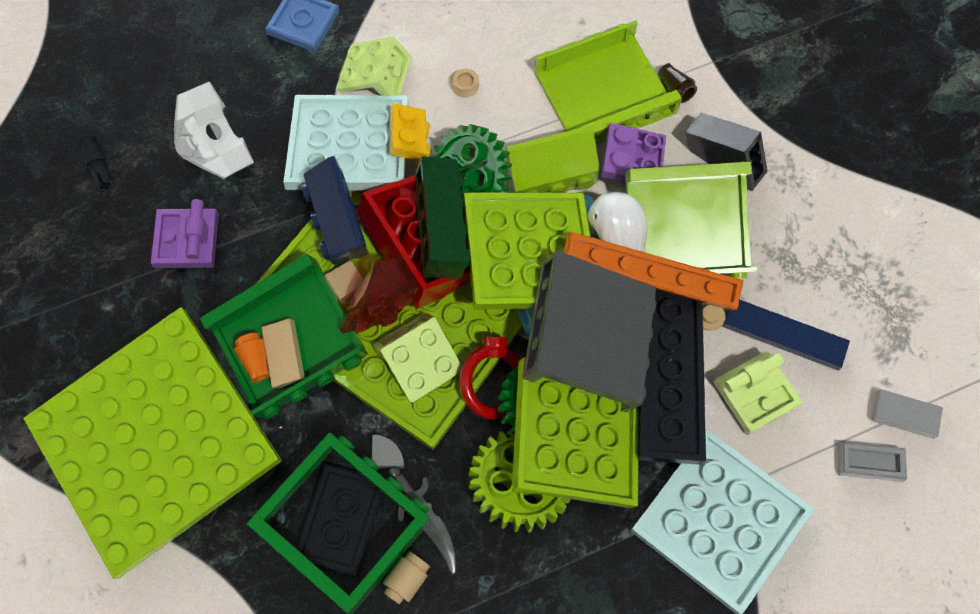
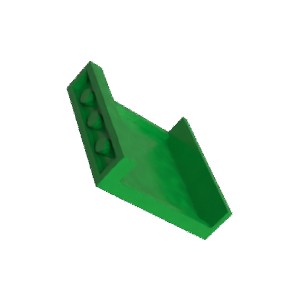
M305 254L200 318L204 328L213 331L253 408L251 413L254 417L263 418L264 420L281 412L280 407L286 403L291 402L293 404L307 397V391L315 386L323 387L335 380L334 375L343 369L350 371L362 364L361 359L369 355L319 263L309 254ZM288 318L294 320L305 379L278 389L272 388L270 377L260 382H251L249 374L234 352L236 347L235 340L249 333H258L260 339H263L261 327Z

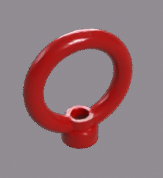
M482 337V346L473 351L462 366L460 391L466 405L475 414L490 420L503 419L507 415L506 413L499 412L498 407H490L483 404L475 395L472 385L473 373L477 365L485 358H502L510 364L513 370L519 365L521 358L507 347L506 337Z

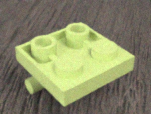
M767 350L719 376L713 382L747 435L787 414L803 403L779 368V366L785 363L780 353L771 356Z

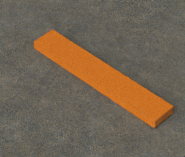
M570 231L567 233L563 253L656 287V290L732 311L738 308L744 280Z

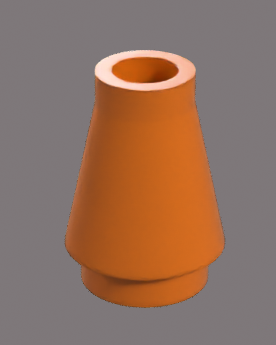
M249 333L237 338L234 342L236 346L234 352L249 374L251 382H260L270 377L264 339H260L258 333Z

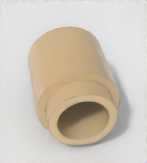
M408 551L405 557L401 556L382 582L387 587L383 593L399 605L402 600L409 603L427 578L426 572L430 566L418 556Z

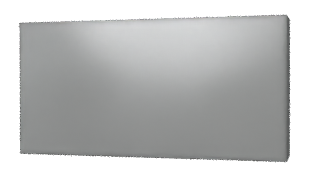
M880 389L876 395L872 421L935 439L939 435L943 407Z
M848 442L838 444L839 476L897 482L907 480L906 448Z

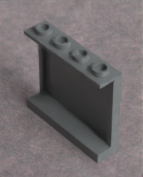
M556 250L542 261L522 379L536 382L544 377L622 403L621 411L623 412L641 406L646 396L645 377L650 364L648 352L649 343L653 337V329L651 327L653 313L657 304L655 300L656 287Z

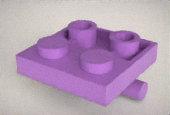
M610 123L607 131L601 177L625 182V171L629 169L663 167L667 135Z
M199 199L191 201V209H157L151 256L152 266L154 268H213L216 252L218 211L216 209H203L204 202Z

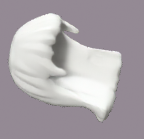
M608 192L599 196L587 213L591 234L596 236L597 232L600 240L645 252L644 247L648 228L645 212L639 201L633 196L622 192Z

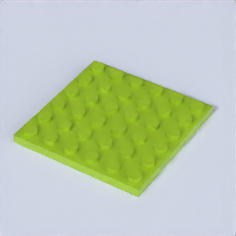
M182 307L23 418L106 568L114 579L121 578L282 461L191 317Z

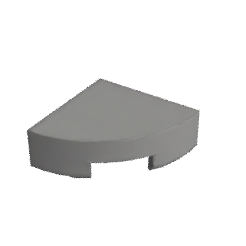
M373 435L372 461L379 468H404V460L398 446L384 436Z

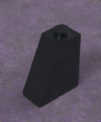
M701 113L688 126L685 133L690 152L708 164L751 162L752 174L746 175L748 190L753 191L768 172L760 131L705 113Z

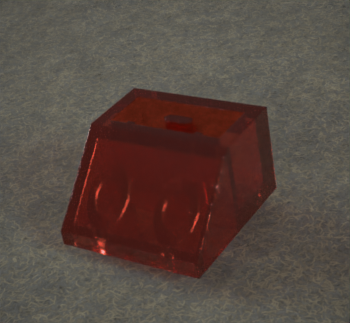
M403 257L376 261L351 297L340 326L342 334L353 331L362 333L373 326L381 325L386 327L397 321L399 313L411 303L412 296L419 289V285Z

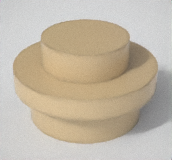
M703 303V330L715 331L719 329L725 321L723 308Z

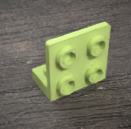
M394 36L352 44L348 50L336 89L342 93L373 87L380 95L400 96L412 56Z
M428 313L421 314L372 344L377 354L388 364L410 402L416 401L456 376L462 369L460 361L437 320Z

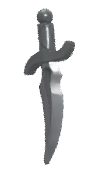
M390 468L388 470V477L391 476L402 485L404 490L401 493L409 500H412L414 497L419 499L429 509L426 514L430 516V523L423 531L437 546L451 574L454 575L456 572V561L451 537L441 518L433 512L432 505L423 498L429 489L428 479L426 477L423 478L421 488L414 491L403 474L400 475L398 468ZM400 507L398 509L399 521L403 522L406 512Z

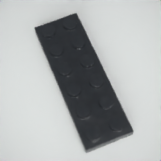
M656 290L655 300L657 304L653 313L651 327L653 329V337L649 343L648 352L650 364L645 377L646 396L642 405L639 406V460L704 465L706 462L703 302Z

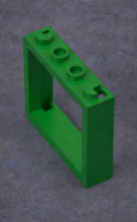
M329 432L249 520L247 525L347 614H354L396 564L398 559L430 523V516L426 514L429 509L419 499L414 497L412 500H409L401 493L404 488L394 478L389 476L387 479H384L377 473L379 467L366 455L362 459L353 452L354 445L344 436L340 435L336 438ZM332 450L414 519L350 596L267 524Z

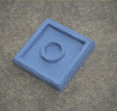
M282 0L265 28L267 35L316 53L339 13V6L325 0Z

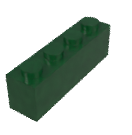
M421 156L415 172L423 277L460 279L465 268L470 266V249L466 248L467 223L463 220L464 198L461 197L460 192L463 175L462 172H458L457 159Z

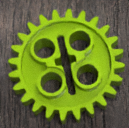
M501 431L497 438L498 442L489 437L486 444L487 447L480 445L477 453L479 456H473L471 465L474 467L470 468L468 477L473 479L469 483V489L476 490L472 498L473 502L483 501L479 512L483 513L490 510L491 516L489 521L493 522L499 517L502 519V529L509 522L513 523L514 532H518L520 525L525 524L529 533L532 531L535 522L541 529H544L547 523L546 518L554 523L558 517L557 513L563 514L567 507L565 503H569L571 499L512 490L513 463L508 462L505 457H514L515 434L507 438ZM500 483L505 485L508 490L498 491L493 485ZM524 496H533L537 499L538 503L531 504L525 500Z

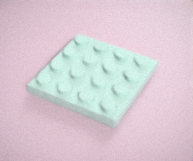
M295 95L284 175L285 190H302L301 185L306 184L303 174L334 155L343 171L349 190H372L405 179L406 158L390 155V108L392 103L408 106V96Z
M706 429L705 464L681 463L631 529V532L735 614H743L815 509Z

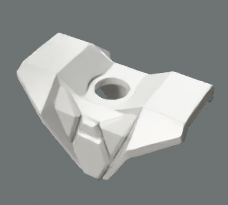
M206 82L177 95L174 119L175 149L183 159L222 179H226L230 175L251 166L254 161L243 137L238 138L229 126L223 114V109L225 108L223 101L212 84ZM208 124L214 132L217 140H213L208 137L206 133V127Z

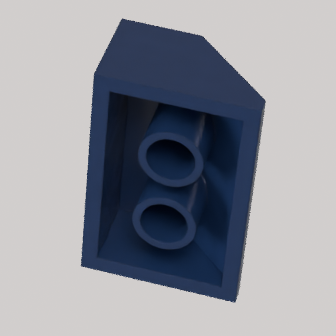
M335 155L328 157L303 174L306 184L301 185L306 201H312L315 212L310 213L315 230H321L324 241L319 242L325 260L330 258L334 265H338L369 255V251L343 171Z

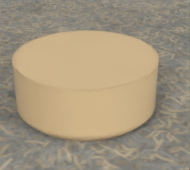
M464 68L453 74L451 83L452 90L456 95L471 97L477 93L479 77L475 71Z

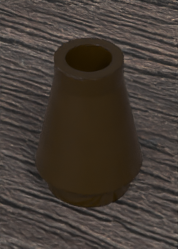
M670 63L660 68L658 76L662 79L669 92L674 90L679 92L682 98L681 103H685L693 98L697 92V86L693 78L676 69Z

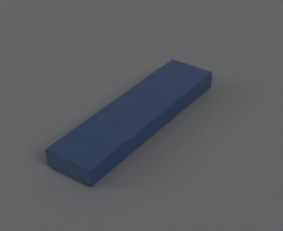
M740 299L737 310H727L725 321L722 325L726 329L838 371L843 366L850 340Z

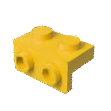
M392 103L390 108V155L413 159V170H416L421 156L429 157L431 151L430 144H427L430 123L426 122V110Z

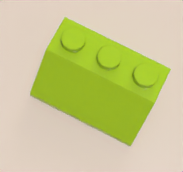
M592 125L506 147V151H509L510 154L505 158V162L512 164V167L506 169V174L512 176V179L506 180L510 193H566L575 189L585 190L597 184L600 169Z

